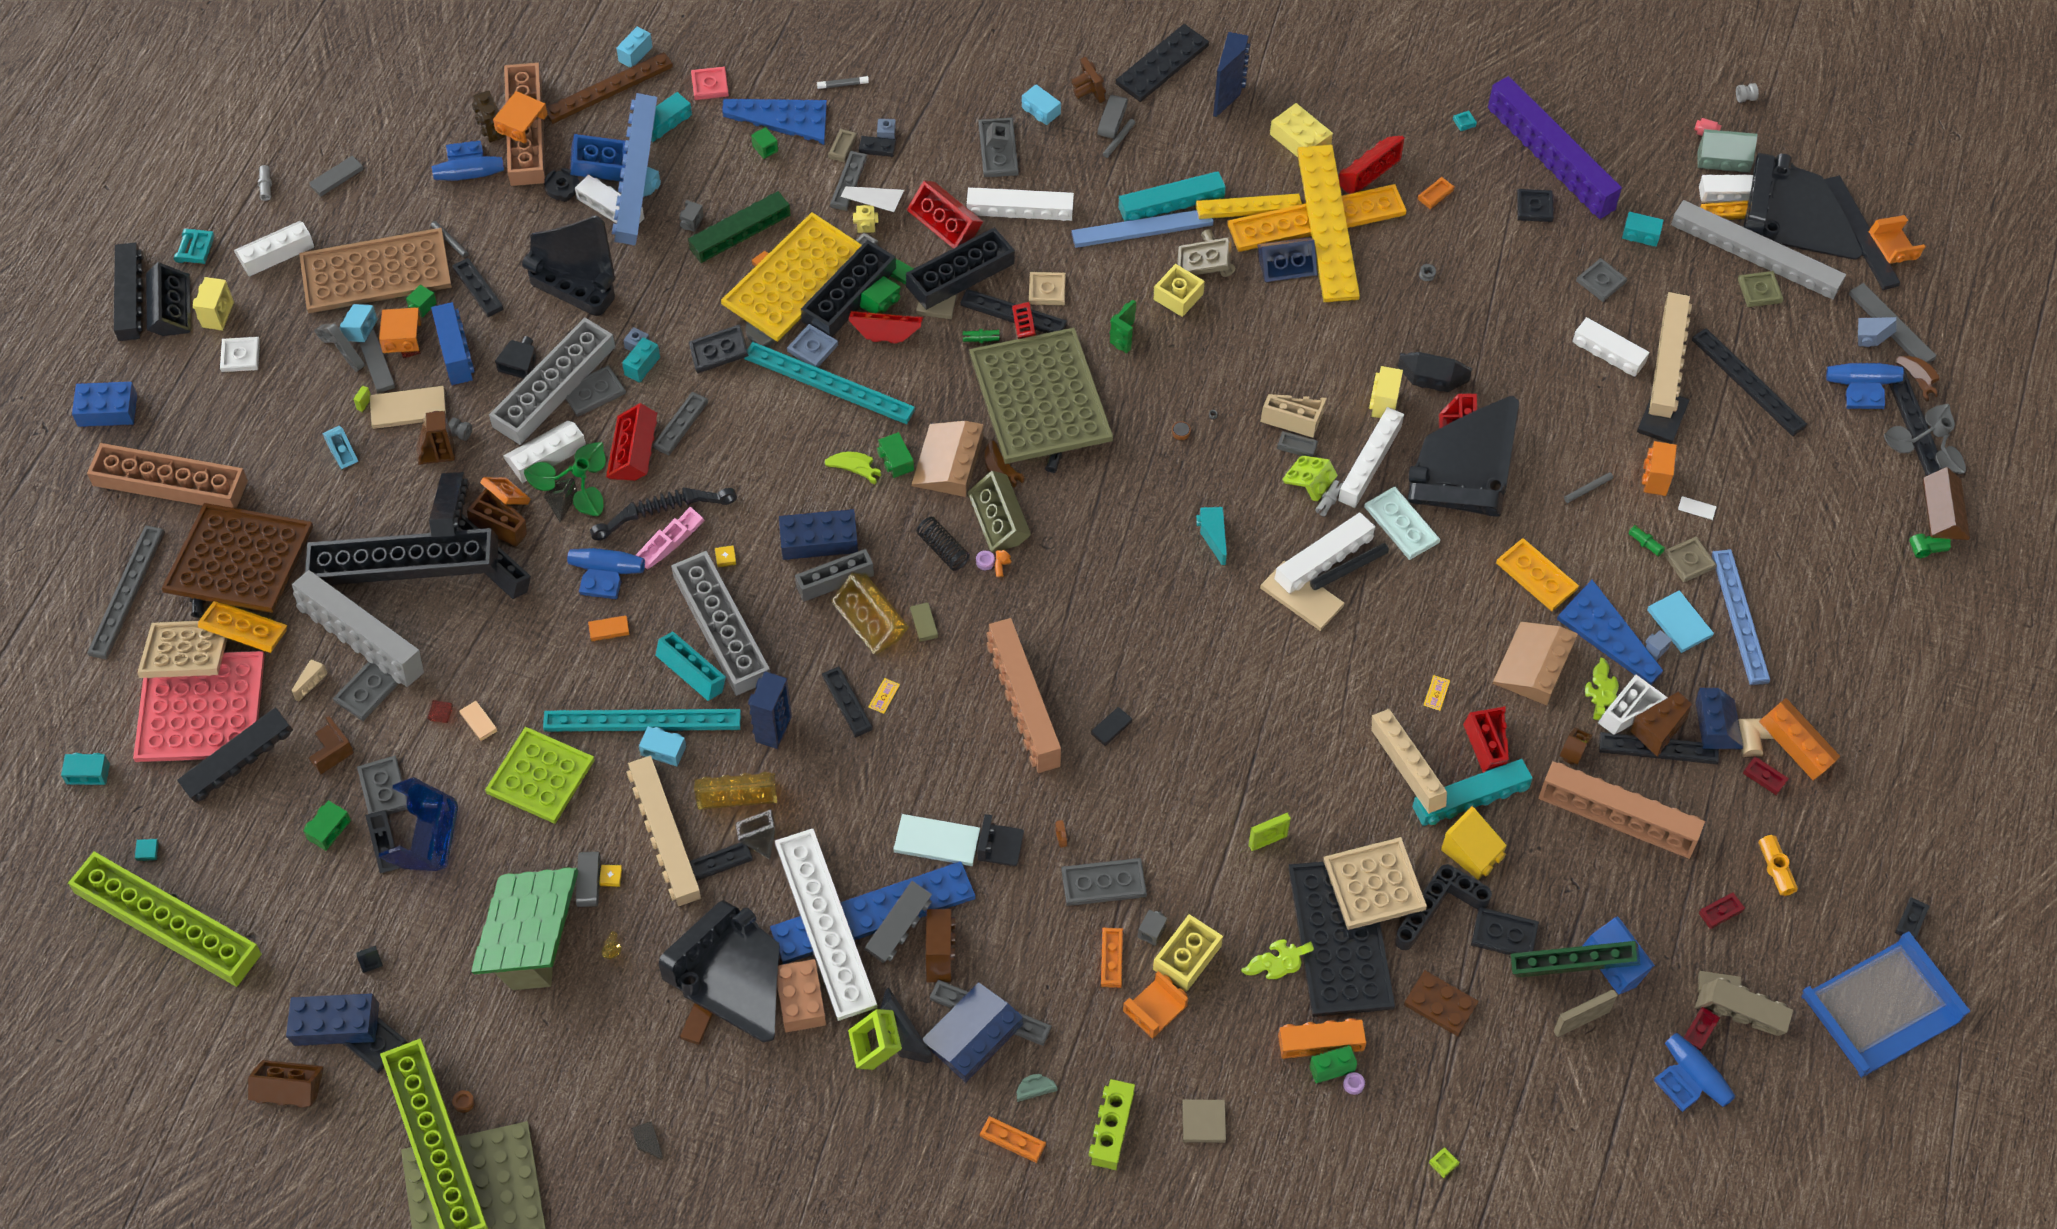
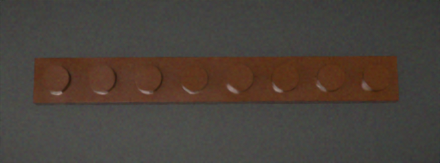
M664 52L547 106V117L554 124L673 68V64Z

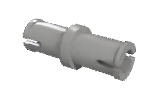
M266 165L259 167L258 186L260 187L259 197L264 201L271 199L270 187L272 186L270 167Z
M1334 480L1328 491L1324 492L1322 495L1323 499L1315 509L1317 513L1322 510L1321 516H1326L1331 505L1337 501V496L1343 485L1340 483L1337 486L1339 483L1337 480Z

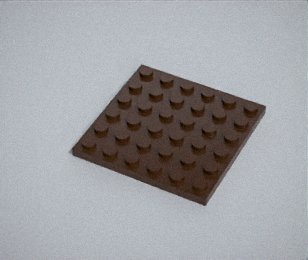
M204 503L162 586V591L167 594L211 602L215 601L222 604L273 613L312 531L313 524L310 521Z

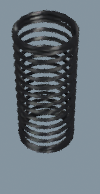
M934 516L924 519L919 524L916 533L939 555L941 560L952 571L959 570L968 562L970 554L940 525V522H937ZM931 521H934V522H933L931 525H929V526L926 528V530L922 533V531H923V529L925 528V526H926L927 524H929ZM938 527L931 535H929L933 529ZM938 530H940L936 536L931 538ZM943 532V534L937 540H935V538ZM943 536H945V537L943 538V540L940 541V542L937 544V542H938ZM948 538V540L942 546H940V544ZM953 544V546L945 552V550ZM958 550V552L951 557V555ZM967 554L966 559L959 566L952 568V566L959 564ZM962 555H964L959 562L954 564L956 560H958Z

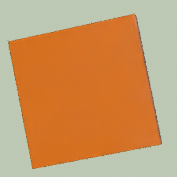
M483 477L480 482L504 504L528 505L531 500L530 497L507 478Z

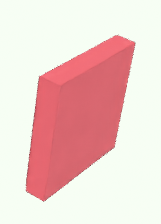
M725 66L691 70L695 100L729 96Z

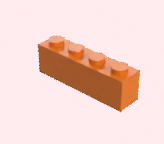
M1354 1018L1346 1019L1343 1022L1329 1020L1322 1024L1308 1022L1301 1026L1287 1024L1280 1027L1278 1033L1282 1059L1316 1056L1321 1053L1324 1054V1052L1340 1049V1047H1348V1045L1351 1046L1353 1052L1364 1051L1366 1045L1363 1022Z

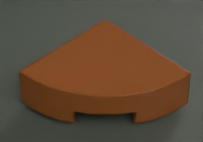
M1063 820L1056 821L1055 832L1060 848L1067 847Z

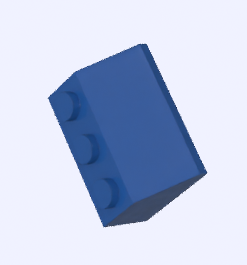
M1615 917L1594 932L1583 946L1636 940L1620 918ZM1639 944L1641 965L1600 969L1618 995L1636 988L1655 966Z

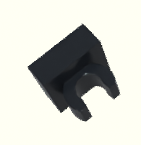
M376 946L356 952L363 973L383 966Z

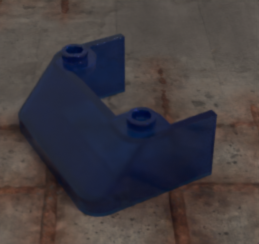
M415 777L394 784L392 789L408 796L407 809L411 814L417 816L411 851L398 846L379 853L378 857L402 869L425 871L445 869L448 865L457 818V801L452 796Z

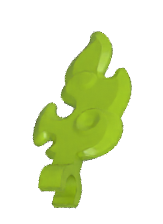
M1600 658V662L1593 669L1592 681L1599 688L1594 689L1591 682H1588L1585 686L1586 697L1592 696L1591 702L1596 704L1593 719L1599 721L1605 713V707H1610L1617 698L1616 694L1619 687L1615 676L1612 679L1608 678L1609 664L1604 658Z
M1278 940L1272 943L1269 949L1279 951V956L1276 957L1269 952L1258 955L1241 971L1246 975H1256L1267 970V979H1278L1287 973L1298 971L1301 967L1300 955L1313 951L1314 947L1311 942L1297 948L1294 944L1287 947V940Z

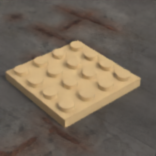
M198 621L151 623L138 669L139 678L218 675L227 638L198 628Z
M1401 837L1324 857L1323 861L1348 930L1426 910L1425 900Z

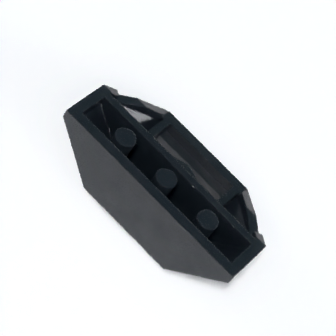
M1422 352L1400 353L1398 368L1403 370V374L1412 385L1444 392H1450L1468 383L1472 372L1471 367H1467L1455 359Z
M887 988L880 1009L893 1010L902 1047L897 1052L898 1055L902 1058L920 1062H932V1053L891 989Z

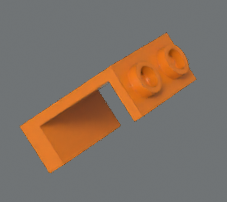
M515 91L494 117L495 131L501 135L509 136L515 141L526 143L525 131L537 117L544 120L548 115L546 104Z
M1905 215L1876 220L1868 231L1889 264L1916 260L1925 249L1924 244L1912 246L1902 231L1908 221Z
M419 308L382 310L379 337L382 353L419 351L417 341L418 326H421Z
M1158 971L1155 974V980L1134 1000L1129 998L1124 1002L1123 1012L1153 1039L1187 1007L1188 996L1184 990L1176 988L1167 975H1162Z

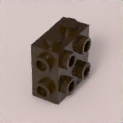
M490 91L473 95L474 103H472V107L476 114L474 116L477 124L482 126L480 129L483 137L487 136L489 143L505 138L506 135H501L495 131L493 119L499 110Z

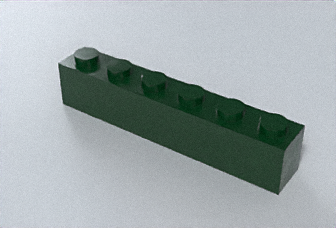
M779 191L770 194L766 198L754 202L751 206L739 210L732 216L724 218L715 225L709 226L698 234L692 235L688 238L689 249L698 261L703 263L791 216L790 204Z
M1636 941L1511 954L1512 973L1516 978L1641 965L1639 946Z

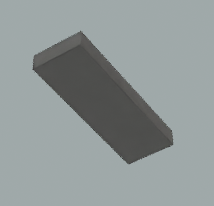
M351 156L309 184L321 197L364 169Z

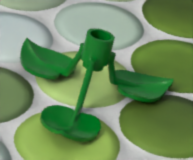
M602 442L587 444L579 448L574 455V465L569 466L567 470L558 476H555L556 471L554 467L547 462H537L524 469V476L529 484L541 491L552 490L555 487V480L572 471L575 477L582 478V491H577L573 496L575 508L581 513L592 516H599L602 513L604 503L600 491L595 487L585 489V474L587 471L599 472L605 466L606 458Z

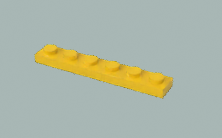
M1299 194L1196 201L1199 219L1249 216L1302 205Z

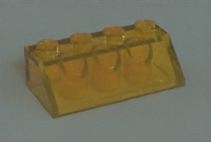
M852 573L831 600L832 604L874 655L899 641L909 628L866 574Z
M762 772L752 775L744 773L740 776L723 775L715 778L702 777L695 779L694 792L698 809L777 803L775 773Z

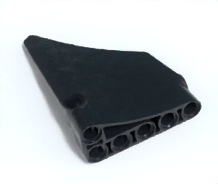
M1758 152L1743 227L1781 245L1853 260L1860 258L1862 250L1841 206L1823 177L1795 167L1791 162V156L1788 154H1779L1775 158L1774 155Z
M595 215L567 226L534 232L530 235V252L524 257L522 267L528 270L531 285L591 315H602L615 299L613 282L616 280L605 222Z
M1514 396L1506 397L1465 415L1427 435L1416 465L1411 466L1409 470L1410 487L1407 501L1413 504L1451 508L1493 517L1501 516L1503 498L1508 482L1520 404L1519 400ZM1494 485H1501L1499 490H1492Z
M721 900L661 955L659 968L662 980L682 991L686 999L698 1004L761 1042L774 1040L780 945L756 923L755 914L749 908L745 907L740 911L736 906Z

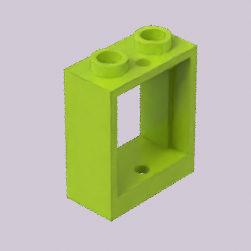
M876 1009L848 1030L856 1069L874 1070L902 1049L893 1010ZM875 1027L879 1047L871 1052L867 1033Z

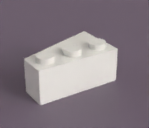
M1635 675L1605 711L1598 723L1615 735L1633 725L1635 716L1668 697Z

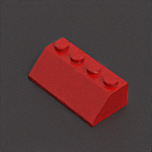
M1392 136L1379 141L1374 148L1367 150L1361 158L1354 160L1348 168L1342 169L1338 175L1340 187L1348 194L1363 190L1401 160L1405 137Z
M932 181L922 182L907 208L910 214L952 248L971 240L984 222L936 182Z
M639 403L617 416L606 475L608 479L635 481L647 475L651 447L654 441V430L657 425V412Z

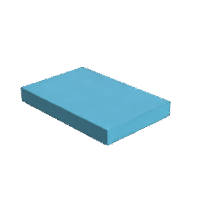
M1680 590L1648 606V612L1667 636L1672 639V642L1681 653L1711 638L1714 634Z

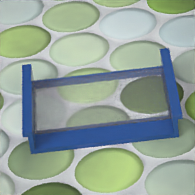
M1909 931L1903 934L1896 944L1818 987L1812 989L1809 986L1803 989L1801 996L1802 999L1806 1000L1857 1069L1861 1078L1955 1026L1963 1020L1966 1014L1970 1013L1968 1007Z

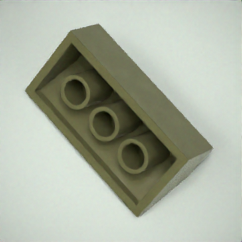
M991 471L967 492L992 553L997 550L1001 551L1019 546L1031 536L1006 474Z

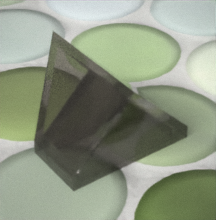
M573 478L555 482V487L544 495L559 522L562 521L573 503V496L577 492L576 483Z
M768 810L736 822L738 840L770 859L776 829L773 811Z

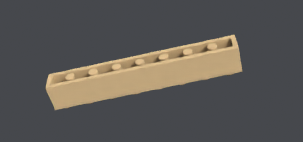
M1668 292L1649 408V414L1671 418L1673 411H1677L1678 401L1675 399L1679 397L1680 387L1677 385L1682 379V373L1679 371L1684 365V359L1681 356H1684L1686 345L1683 342H1686L1688 331H1685V328H1688L1690 317H1687V314L1690 315L1692 304L1689 303L1690 296Z
M648 756L628 763L630 770L626 771L630 783L634 782L635 787L632 788L635 798H640L641 804H638L641 815H646L647 820L644 823L647 832H652L653 837L650 840L653 849H658L659 854L656 857L659 866H664L665 871L662 872L665 883L670 882L671 888L668 891L671 900H676L677 905L681 906L701 899L699 887L652 757Z

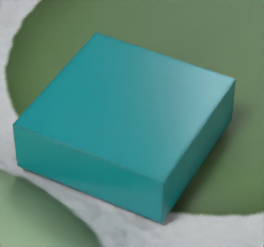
M1470 111L1453 116V120L1460 131L1476 127L1477 125Z
M137 840L135 850L136 861L157 860L158 840Z

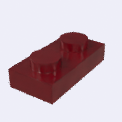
M1757 757L1752 759L1743 772L1744 775L1776 796L1789 779Z
M1732 892L1700 909L1699 915L1707 926L1712 929L1742 913L1745 907Z
M1701 1007L1683 1038L1701 1051L1720 1017Z

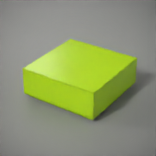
M362 386L353 399L358 411L363 412L370 402L371 394L368 387Z
M1445 1147L1429 1161V1164L1443 1178L1460 1163Z

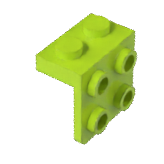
M1301 456L1282 480L1285 484L1306 487L1311 499L1318 501L1338 475L1329 459Z

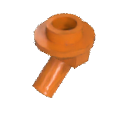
M1004 550L996 551V577H1003L1002 565L1011 564V556Z

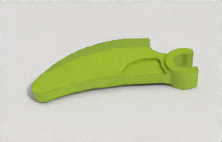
M841 452L825 460V466L854 472L869 479V482L872 484L877 483L876 478L872 477L873 475L881 477L879 469H872L870 467L873 458L863 453Z

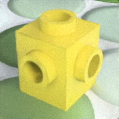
M856 206V213H853V223L857 224V232H875V223H878V212H874V206Z

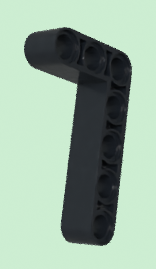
M1449 864L1442 865L1422 893L1426 906L1430 907V909L1408 914L1398 929L1395 939L1396 946L1400 950H1409L1414 945L1448 893L1473 908L1479 909V907H1488L1492 891L1488 886ZM1442 875H1448L1450 878L1446 879ZM1460 885H1464L1468 889H1463L1460 887ZM1432 890H1437L1440 894H1435ZM1477 896H1483L1485 899H1479ZM1416 920L1420 924L1415 925L1411 921ZM1401 936H1407L1409 940H1404Z

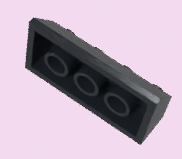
M157 262L146 273L147 331L161 336L191 332L190 274Z

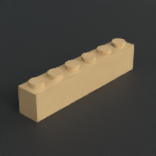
M1387 709L1372 715V732L1428 814L1446 807V789L1391 710Z

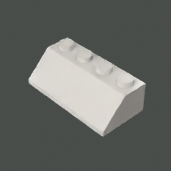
M298 221L237 248L234 252L248 276H252L299 253L314 248V244L304 223Z
M566 421L505 454L503 458L519 480L524 483L527 481L524 476V469L537 462H547L554 466L573 456L586 443L584 435L576 424Z

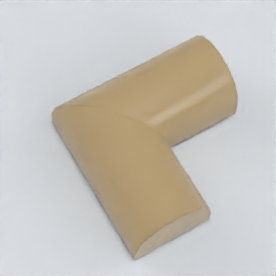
M1762 718L1738 719L1743 749H1741L1743 757L1762 756L1761 739H1774L1759 723Z

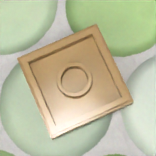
M1030 272V304L1065 305L1066 273Z

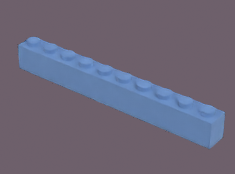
M636 93L635 100L631 101L630 110H633V113L629 114L628 120L631 127L627 128L626 137H629V140L625 141L624 151H627V154L623 155L622 161L625 168L621 169L620 174L623 182H619L618 188L621 196L618 195L616 206H619V210L615 209L614 220H617V224L613 223L612 234L615 235L614 242L636 245L657 97Z

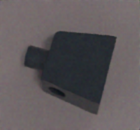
M527 336L523 337L521 342L511 340L495 360L498 372L524 379L534 369L537 359L535 347L532 346L533 340Z

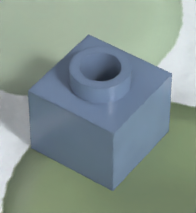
M878 119L877 137L895 139V119Z
M633 327L624 339L625 349L632 351L643 337L650 340L649 334Z
M1660 630L1655 635L1651 634L1645 642L1647 644L1646 649L1657 661L1669 649L1672 639Z

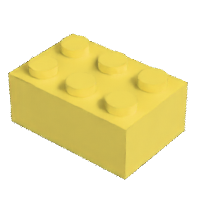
M1297 103L1271 121L1270 135L1297 157L1298 147L1331 145L1333 133Z
M1189 914L1154 959L1153 970L1159 971L1162 975H1167L1175 985L1187 992L1221 948L1223 936Z

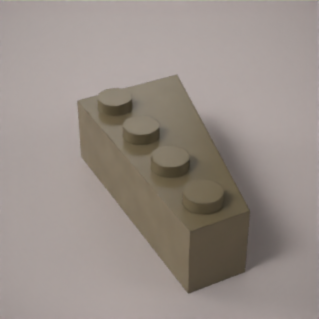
M1717 978L1704 984L1699 992L1695 1009L1698 1010L1701 1007L1711 1009L1713 1014L1719 1017L1721 1015L1732 1016L1733 1021L1740 1024H1748L1750 1022L1752 1023V1028L1776 1036L1787 1033L1793 1009L1788 1008L1785 1003L1771 1001L1766 995L1752 993L1747 987L1733 985L1730 983V980L1725 978Z

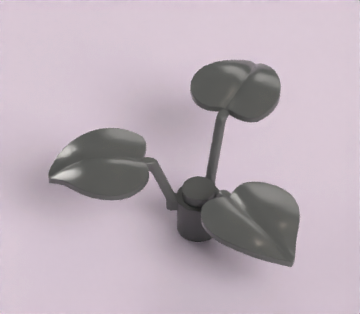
M1949 404L1935 406L1926 412L1925 421L1931 428L1916 438L1911 439V433L1902 426H1894L1884 434L1887 444L1893 450L1899 453H1910L1914 450L1912 442L1918 441L1933 431L1935 436L1944 437L1941 444L1942 450L1936 453L1938 465L1942 469L1948 467L1953 473L1963 474L1966 472L1965 462L1961 453L1953 446L1945 448L1947 438L1949 437L1948 433L1955 426Z

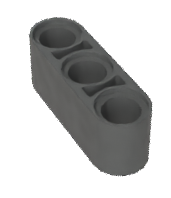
M1110 95L1098 127L1097 134L1099 136L1115 139L1127 108L1128 98Z
M579 852L577 867L579 871L576 887L577 907L598 906L600 852Z

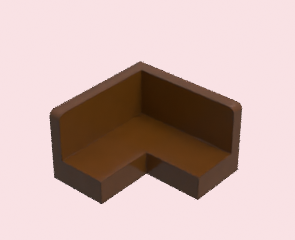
M329 715L325 717L328 725L315 733L324 748L309 757V761L320 775L354 753L350 742Z

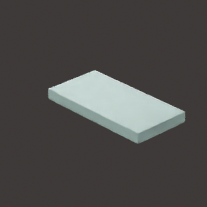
M1396 487L1365 503L1364 507L1409 560L1440 543V538Z
M902 814L894 853L951 863L961 861L963 865L973 866L980 828Z

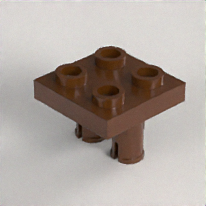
M1086 57L1080 59L1082 74L1071 79L1072 85L1075 88L1073 91L1076 98L1080 99L1092 93L1099 104L1106 101L1104 95L1106 90L1102 84L1104 80L1101 74L1096 73V68L1092 61L1089 62Z

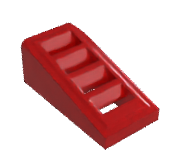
M1030 302L1012 306L1018 339L1036 336ZM1027 308V311L1017 313V310ZM1028 315L1026 318L1018 319L1019 316ZM1029 321V324H1024V325H1020V324H1019V323H1022V322ZM1029 327H1030V329H1031V330H1027V331L1021 332V329H1024V328H1029Z

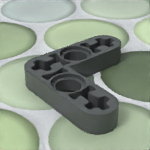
M334 323L322 324L315 329L316 335L322 342H333L353 370L358 372L365 366L360 356L337 325Z

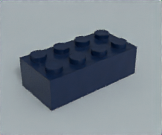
M854 509L779 516L783 560L858 552Z
M764 672L762 678L757 680L756 691L754 694H751L748 701L752 717L751 724L753 725L755 742L778 749L792 718L787 678Z
M372 993L291 997L286 1037L293 1046L375 1042L379 1002Z

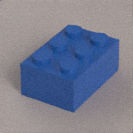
M574 134L571 146L570 175L583 177L590 175L593 178L623 181V178H620L621 169L625 168V165L622 164L623 155L626 154V151H624L625 141Z
M133 383L76 384L72 416L77 426L134 425L137 392Z

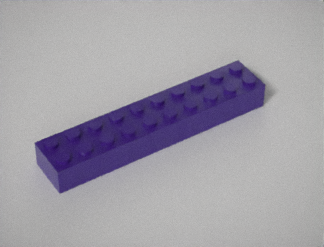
M1509 76L1493 84L1488 104L1490 112L1502 124L1508 127L1512 134L1517 136L1523 145L1528 147L1534 156L1539 158L1545 167L1550 169L1556 178L1561 180L1568 190L1573 192L1579 201L1590 209L1592 214L1601 219L1615 211L1622 187Z

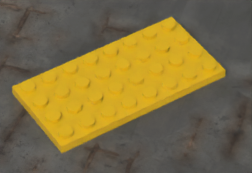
M811 212L721 299V304L778 342L801 319V308L862 245Z

